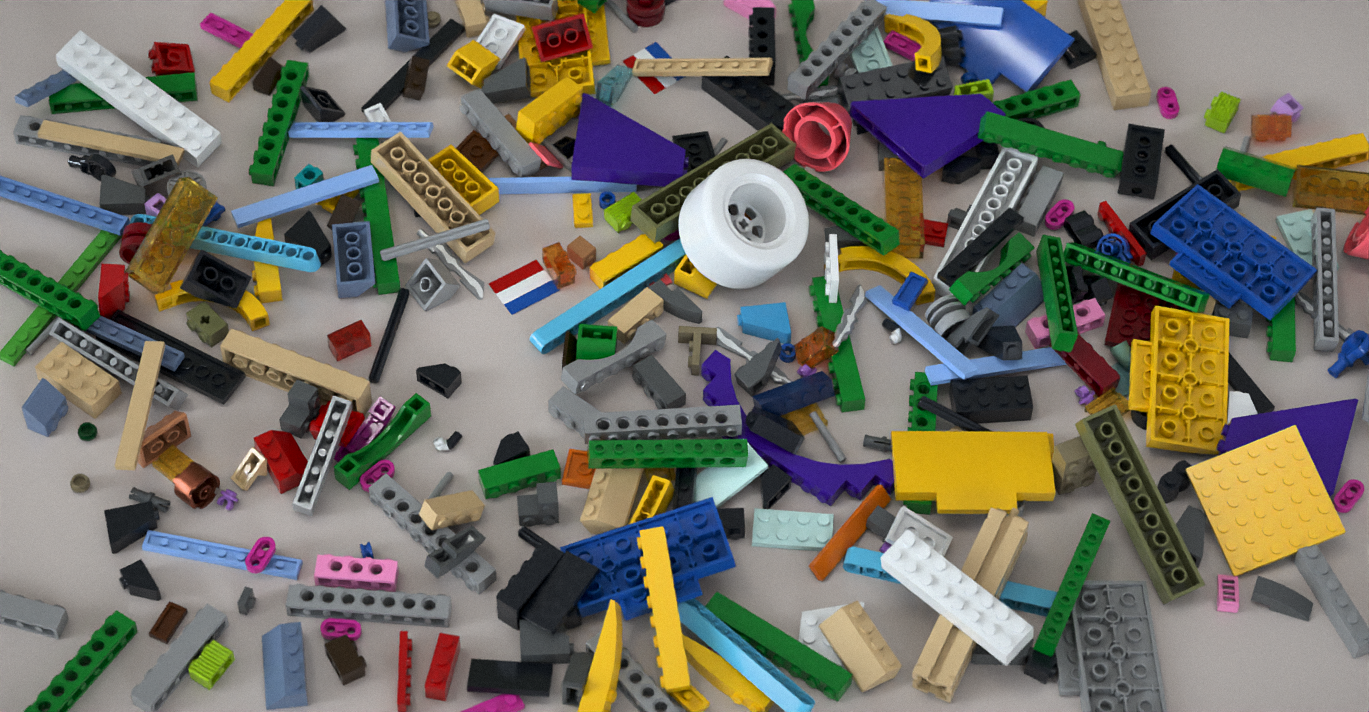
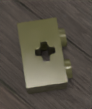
M205 301L186 313L188 328L191 331H195L203 343H207L211 348L225 339L229 333L228 324Z

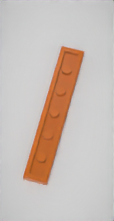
M877 485L808 565L819 581H823L846 554L847 549L852 547L867 529V519L875 508L880 506L884 509L892 500L882 485Z

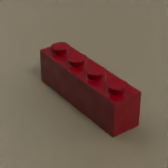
M1079 332L1071 352L1054 350L1091 390H1094L1099 398L1117 388L1121 378L1118 372L1106 362L1104 357L1100 356L1093 349L1090 343H1087L1081 337Z

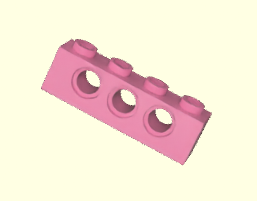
M1095 298L1083 300L1079 304L1073 305L1077 331L1080 334L1103 326L1105 313ZM1047 314L1027 321L1025 333L1035 349L1050 345L1051 338Z
M331 554L317 555L314 573L315 585L396 592L399 567L398 561L392 559L340 557Z

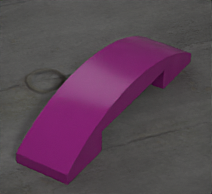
M380 396L368 411L370 415L357 430L347 447L341 446L338 449L334 460L339 462L347 454L362 449L376 439L385 429L396 407Z

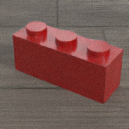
M439 633L424 685L426 698L446 701L461 649L460 636Z

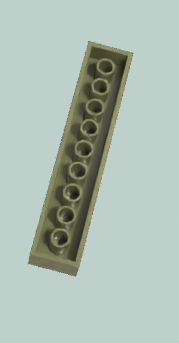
M771 123L634 204L631 211V222L656 243L679 229V215L685 199L695 187L720 166L738 159H755L771 164L779 169L794 160L796 144Z
M1114 404L1078 421L1075 426L1163 605L1204 586L1205 583L1117 405Z

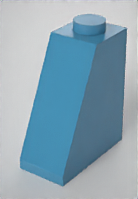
M786 302L740 307V315H737V324L741 326L742 333L771 341L778 338L780 343L791 344V328Z

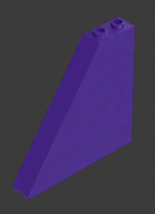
M583 93L572 160L571 180L665 187L687 174V170H684V168H688L689 157H685L686 150L594 97Z
M982 94L853 101L850 104V116L923 179L983 141V139L978 138L981 118L987 111L1006 117L1003 110L996 107Z
M1358 399L1232 418L1229 424H1224L1221 435H1223V439L1219 440L1216 448L1219 451L1218 456L1296 425L1329 497H1331L1337 483Z

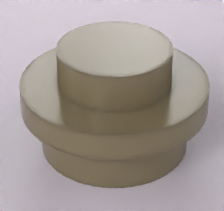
M435 11L427 12L428 27H437L441 22L440 14Z
M84 474L74 475L70 481L71 489L77 493L87 491L90 487V479Z

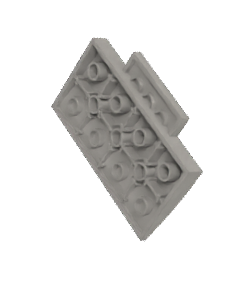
M1085 580L1054 651L1057 657L1056 668H1058L1059 694L1080 695L1082 712H1167L1146 581Z

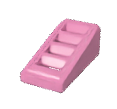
M1218 574L1217 611L1237 613L1239 609L1238 576ZM1222 581H1230L1233 582V584L1223 583ZM1223 587H1232L1233 589H1224Z

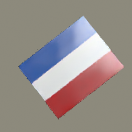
M654 42L622 62L632 71L636 59L673 58L657 42ZM686 76L637 77L655 95Z
M537 260L489 283V286L511 315L560 291Z

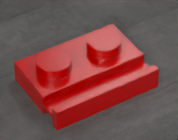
M912 217L907 241L944 247L948 223Z

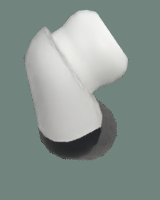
M887 318L884 319L882 326L890 330L892 334L889 336V341L892 344L901 342L902 334L899 325Z
M455 431L447 440H443L442 437L435 438L433 444L439 451L451 450L460 441L462 435Z

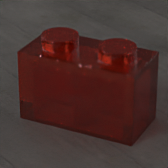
M362 320L327 335L328 347L337 362L371 347L370 332Z

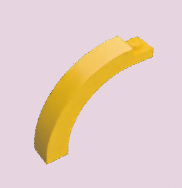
M886 14L884 16L886 33H890L893 30L922 46L915 53L916 70L932 73L939 66L942 58L939 31L928 21L913 15L906 14L902 17Z
M869 246L840 248V255H838L839 272L854 269L876 271L895 279L901 285H903L910 272H913L928 279L927 285L915 301L916 306L934 302L936 290L927 275L907 258L892 251L883 256Z
M183 280L170 283V290L154 295L159 312L180 304L207 300L197 298L180 289ZM245 290L238 307L231 309L245 319L252 331L269 326V316L264 306L253 294Z

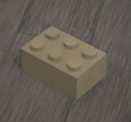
M1079 436L1055 445L1052 467L1057 493L1059 495L1071 493L1079 487L1091 485L1094 482L1097 469L1081 437Z

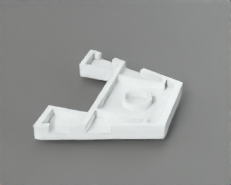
M859 602L864 609V602ZM846 605L802 612L799 642L847 670L818 627L827 618Z

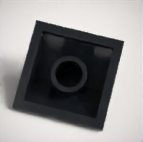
M306 86L300 88L302 104L317 122H334L346 114L326 90Z

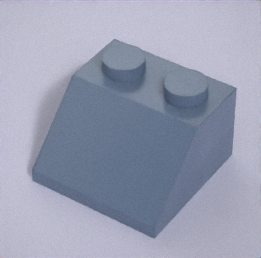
M44 378L40 380L22 406L27 428L48 437L52 431L56 430L62 416L64 417L68 412L66 397Z

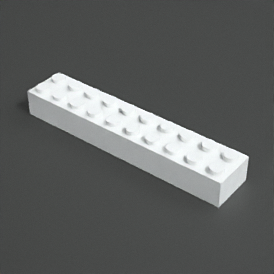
M81 30L56 54L59 67L164 144L184 148L183 158L197 168L222 143L221 133Z
M1002 148L933 278L932 284L936 294L941 296L952 295L949 291L950 287L937 278L938 273L1009 207L1014 211L1016 210L1036 172L1038 157L1019 152L1014 148ZM994 250L971 271L984 272Z

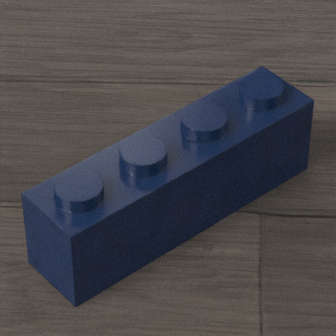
M823 371L752 397L755 407L781 416L833 397L835 394L832 379Z

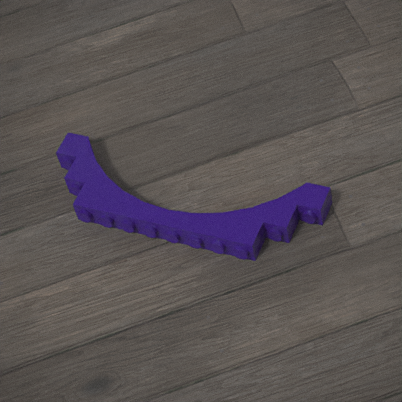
M714 350L701 365V376L710 382L703 389V401L708 406L740 405L731 379V359ZM741 405V435L734 437L721 436L723 439H747L748 444L765 461L769 468L774 464L792 477L791 483L800 486L804 492L811 493L820 502L826 503L829 506H832L844 490L848 495L856 497L860 501L873 485H882L890 495L895 490L893 461L891 459L865 464L839 465L818 462L795 455L752 432L745 423L747 416Z

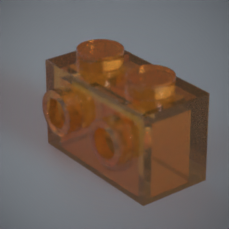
M1289 114L1251 115V137L1260 142L1268 141V138H1275V141H1285L1286 138L1291 137L1292 116Z
M560 242L542 248V262L557 289L574 284L577 271L575 266L571 264L566 250H563Z
M822 326L796 343L794 348L798 364L802 366L806 364L812 369L839 352V348L834 347L832 344L835 339V332Z

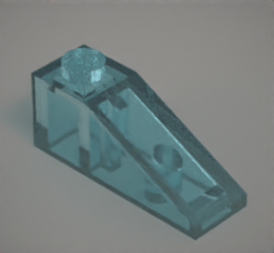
M621 65L614 67L598 81L595 99L612 107L619 100L632 77L633 69Z

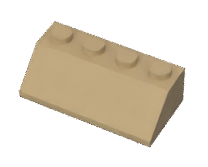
M604 468L595 470L580 518V522L591 534H601L627 525L644 468Z
M858 600L841 607L818 626L848 672L853 674L852 678L862 693L895 678L902 667Z

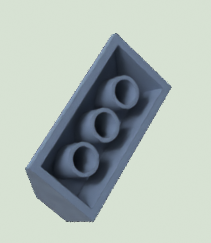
M385 0L388 49L408 52L428 46L430 42L426 0Z
M370 221L332 224L338 297H358L375 284Z
M1021 263L973 307L972 315L988 307L1000 315L992 327L1014 325L1016 328L1044 302L1041 280L1033 270Z
M301 622L279 624L262 636L266 710L308 706Z

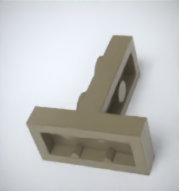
M679 326L678 343H688L689 352H692V356H688V368H692L691 375L699 376L701 344L716 345L717 328Z

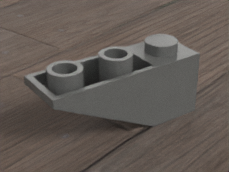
M778 338L773 342H769L765 349L759 354H755L747 364L739 367L735 373L737 383L751 397L762 390L770 379L782 350Z

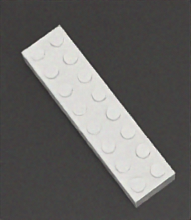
M908 529L881 556V567L1004 665L1007 666L1033 638V626Z

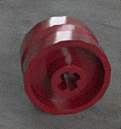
M626 0L627 16L637 26L644 28L653 27L663 20L665 0Z
M135 222L127 225L123 230L122 243L119 250L121 259L129 265L138 268H149L159 264L165 239L164 233L160 228L149 223Z

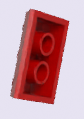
M582 12L530 26L541 62L593 48L585 15Z
M101 263L98 293L100 316L110 319L117 310L124 311L126 302H130L129 272H125V265Z
M269 430L254 437L255 448L267 459V471L279 492L282 494L298 487L308 461L291 432Z

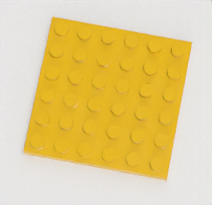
M1296 425L1185 469L1234 577L1295 554L1298 549L1320 544L1346 532Z

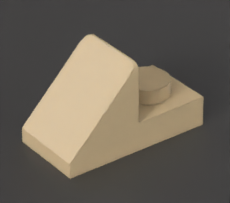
M255 447L250 449L231 476V479L242 490L246 491L258 475L267 476V459Z

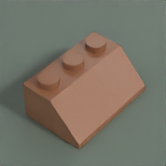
M174 411L164 416L155 425H151L146 429L138 458V463L142 468H145L191 437L188 418L185 412Z

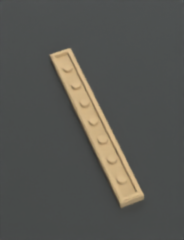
M772 58L636 59L632 74L634 77L769 76L773 61Z
M43 120L37 133L38 138L154 162L173 154L178 166L185 153L184 148L48 120Z
M145 341L114 465L116 470H136L165 350V342Z

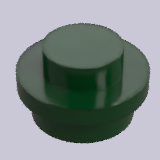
M90 422L81 424L78 429V436L83 441H91L98 434L96 426Z

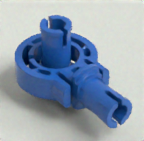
M1107 234L1097 244V251L1131 263L1130 259L1133 256L1130 253L1129 243L1123 236ZM1111 237H1117V238H1119L1121 241L1116 240V239H1111Z
M1357 330L1344 340L1341 348L1342 351L1338 353V360L1327 370L1331 376L1337 378L1346 367H1353V363L1359 358L1364 365L1369 364V335L1367 333Z

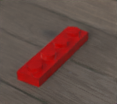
M1101 202L1097 212L1099 220L1104 222L1110 234H1119L1128 241L1130 253L1133 256L1130 260L1138 267L1144 265L1147 253L1108 202Z
M400 631L398 712H407V706L411 705V693H407V687H411V675H408V669H412V657L408 656L409 651L413 649V640L409 639L408 631Z

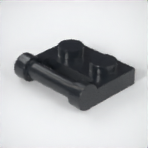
M1077 30L1069 33L1075 39L1068 48L1074 58L1067 50L1062 56L1068 62L1067 65L1071 69L1096 58L1097 53Z

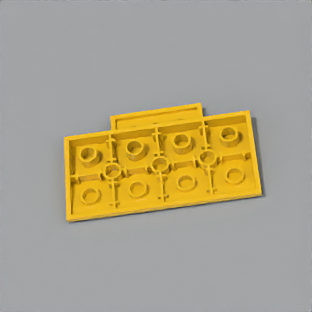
M557 0L558 11L555 19L581 12L584 13L593 48L544 62L540 61L530 26L548 22V20L516 16V22L525 25L526 28L518 40L519 59L526 58L530 67L531 97H539L566 76L583 87L582 95L583 93L588 95L596 94L593 66L611 64L604 5L594 14L577 3L578 0Z
M1155 305L1151 312L1150 342L1137 339L1132 340L1128 409L1147 413L1146 447L1218 455L1219 451L1216 448L1219 440L1223 439V435H1221L1224 424H1227L1229 318Z
M891 431L895 501H936L937 514H988L991 507L1002 509L1007 514H1010L1012 508L1018 509L1017 501L1054 500L1055 484L1047 432Z

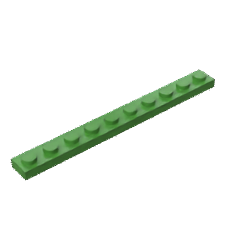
M101 230L58 283L66 285L76 293L122 238V235ZM38 305L2 348L0 360L15 367L25 355V350L49 326L56 315Z

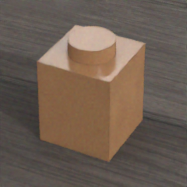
M580 235L567 245V257L583 270L595 262L596 248Z

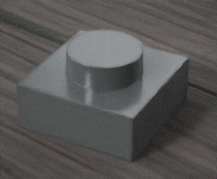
M245 586L238 600V609L241 614L247 615L249 610L253 609L256 597H254L252 588Z

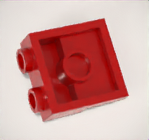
M154 42L152 49H149L148 58L153 60L151 72L155 73L156 76L195 72L189 44Z
M328 401L326 405H322L317 419H313L310 422L309 430L315 440L318 437L331 401ZM351 412L339 446L347 447L365 420L363 413Z

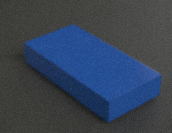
M910 272L893 298L892 303L909 311L927 285L928 279Z

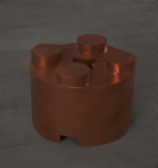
M193 461L181 474L174 477V493L193 509L197 507L202 509L215 498L216 494L214 492L216 487L219 489L220 480L204 466Z

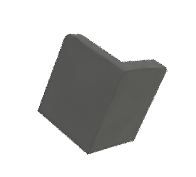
M969 205L967 211L958 208L951 209L947 218L948 226L959 230L972 205Z

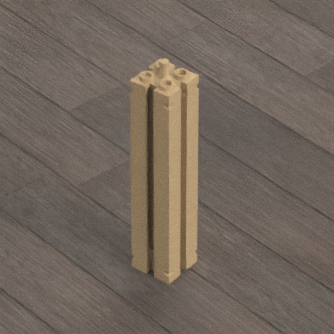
M991 507L988 517L985 519L961 569L963 573L998 600L1028 537L1029 522L1017 516L1019 510L1016 508H1012L1009 516H1007L1006 511ZM941 614L926 642L917 665L914 667L913 688L927 694L928 692L933 693L935 697L951 703L954 692H956L978 643Z

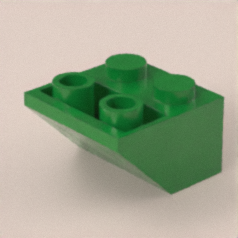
M579 324L576 360L602 359L616 354L617 326Z

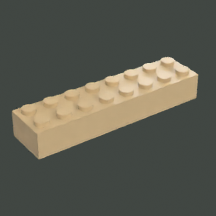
M1078 0L1093 50L1097 53L1096 59L1113 110L1148 106L1151 90L1120 0Z
M401 131L371 150V163L436 233L483 220ZM490 227L489 230L446 242V244L466 264L494 245L495 232Z
M230 329L220 345L223 362L245 372V375L286 392L290 391L298 379L318 388L320 405H326L328 401L332 400L333 396L351 401L352 411L363 413L364 416L372 404L370 381L364 377L354 376L345 370L333 368L327 363H320L311 357L299 355L293 350H286L277 344L265 342L259 337H252L240 330Z

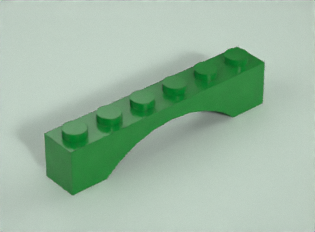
M791 0V4H788V13L792 14L791 27L795 28V31H793L794 41L798 43L796 44L797 55H800L799 65L802 61L805 62L813 51L806 36V32L814 20L815 5L813 0ZM829 76L817 88L828 86Z
M1020 232L1017 233L1000 250V261L997 268L986 272L967 271L949 288V291L964 306L970 301L974 303L979 299L980 294L985 295L991 289V285L995 287L1002 280L1001 277L1005 279L1012 272L1011 270L1016 269L1021 262L1026 263L1032 257L1030 253L1035 247Z
M415 393L402 405L391 423L376 439L362 449L347 454L334 466L335 480L348 490H351L360 481L363 473L377 462L384 460L431 417L430 403Z

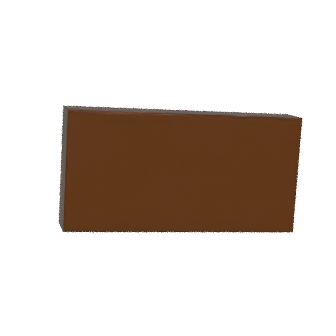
M169 601L150 630L149 637L168 644L188 613L187 609Z

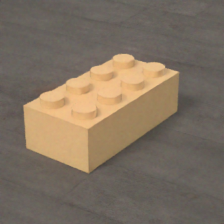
M63 342L58 344L35 366L39 381L42 378L46 379L68 401L94 419L122 394L119 381Z

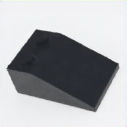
M201 249L194 258L180 289L197 298L236 309L252 277Z

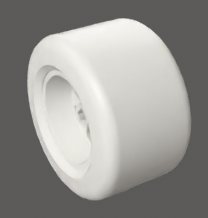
M738 159L720 166L689 193L679 215V236L687 257L701 274L719 285L733 289H746L766 282L796 259L807 241L809 215L801 192L785 173L775 166L760 160ZM728 206L736 207L737 215L732 216L728 211ZM746 213L752 220H749L744 214ZM752 227L757 228L759 238L752 234Z

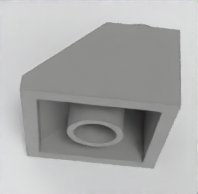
M425 258L405 286L422 309L429 311L448 301L460 287V284L441 260Z

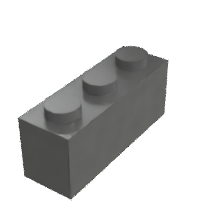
M653 355L633 365V380L636 384H640L643 387L645 394L655 401L658 409L680 408L686 404V393Z

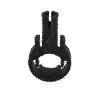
M99 154L84 155L82 158L71 155L68 159L70 167L79 168L82 173L92 175L99 181H101V175L111 177L116 175L114 165Z

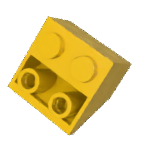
M472 40L456 50L446 66L472 85L482 88L484 86V79L491 75L501 58L477 41Z
M687 255L684 256L674 270V284L707 299L717 283L701 274L691 263Z

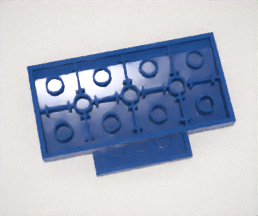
M1022 0L929 1L1004 9L1001 27L928 21L938 29L957 25L959 30L962 29L964 40H961V46L965 47L966 57H963L964 63H959L958 65L967 72H974L978 80L989 79L991 85L1002 75L1025 93L1035 90L1075 40Z
M1198 184L1153 224L1150 234L1178 253L1169 263V266L1209 293L1228 309L1241 299L1270 321L1317 273L1316 268Z
M713 497L560 547L562 552L568 551L600 570V573L577 603L581 617L584 618L608 610L611 600H615L621 605L625 621L653 612L652 608H648L647 596H650L649 588L645 589L643 579L647 574L646 569H642L640 557H643V550L638 548L637 537H640V530L664 526L677 604L703 595L698 579L736 567Z

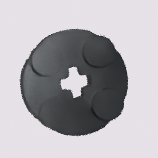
M1079 265L1066 266L1072 303L1081 302L1084 294L1088 293V286L1084 283L1082 277V268Z

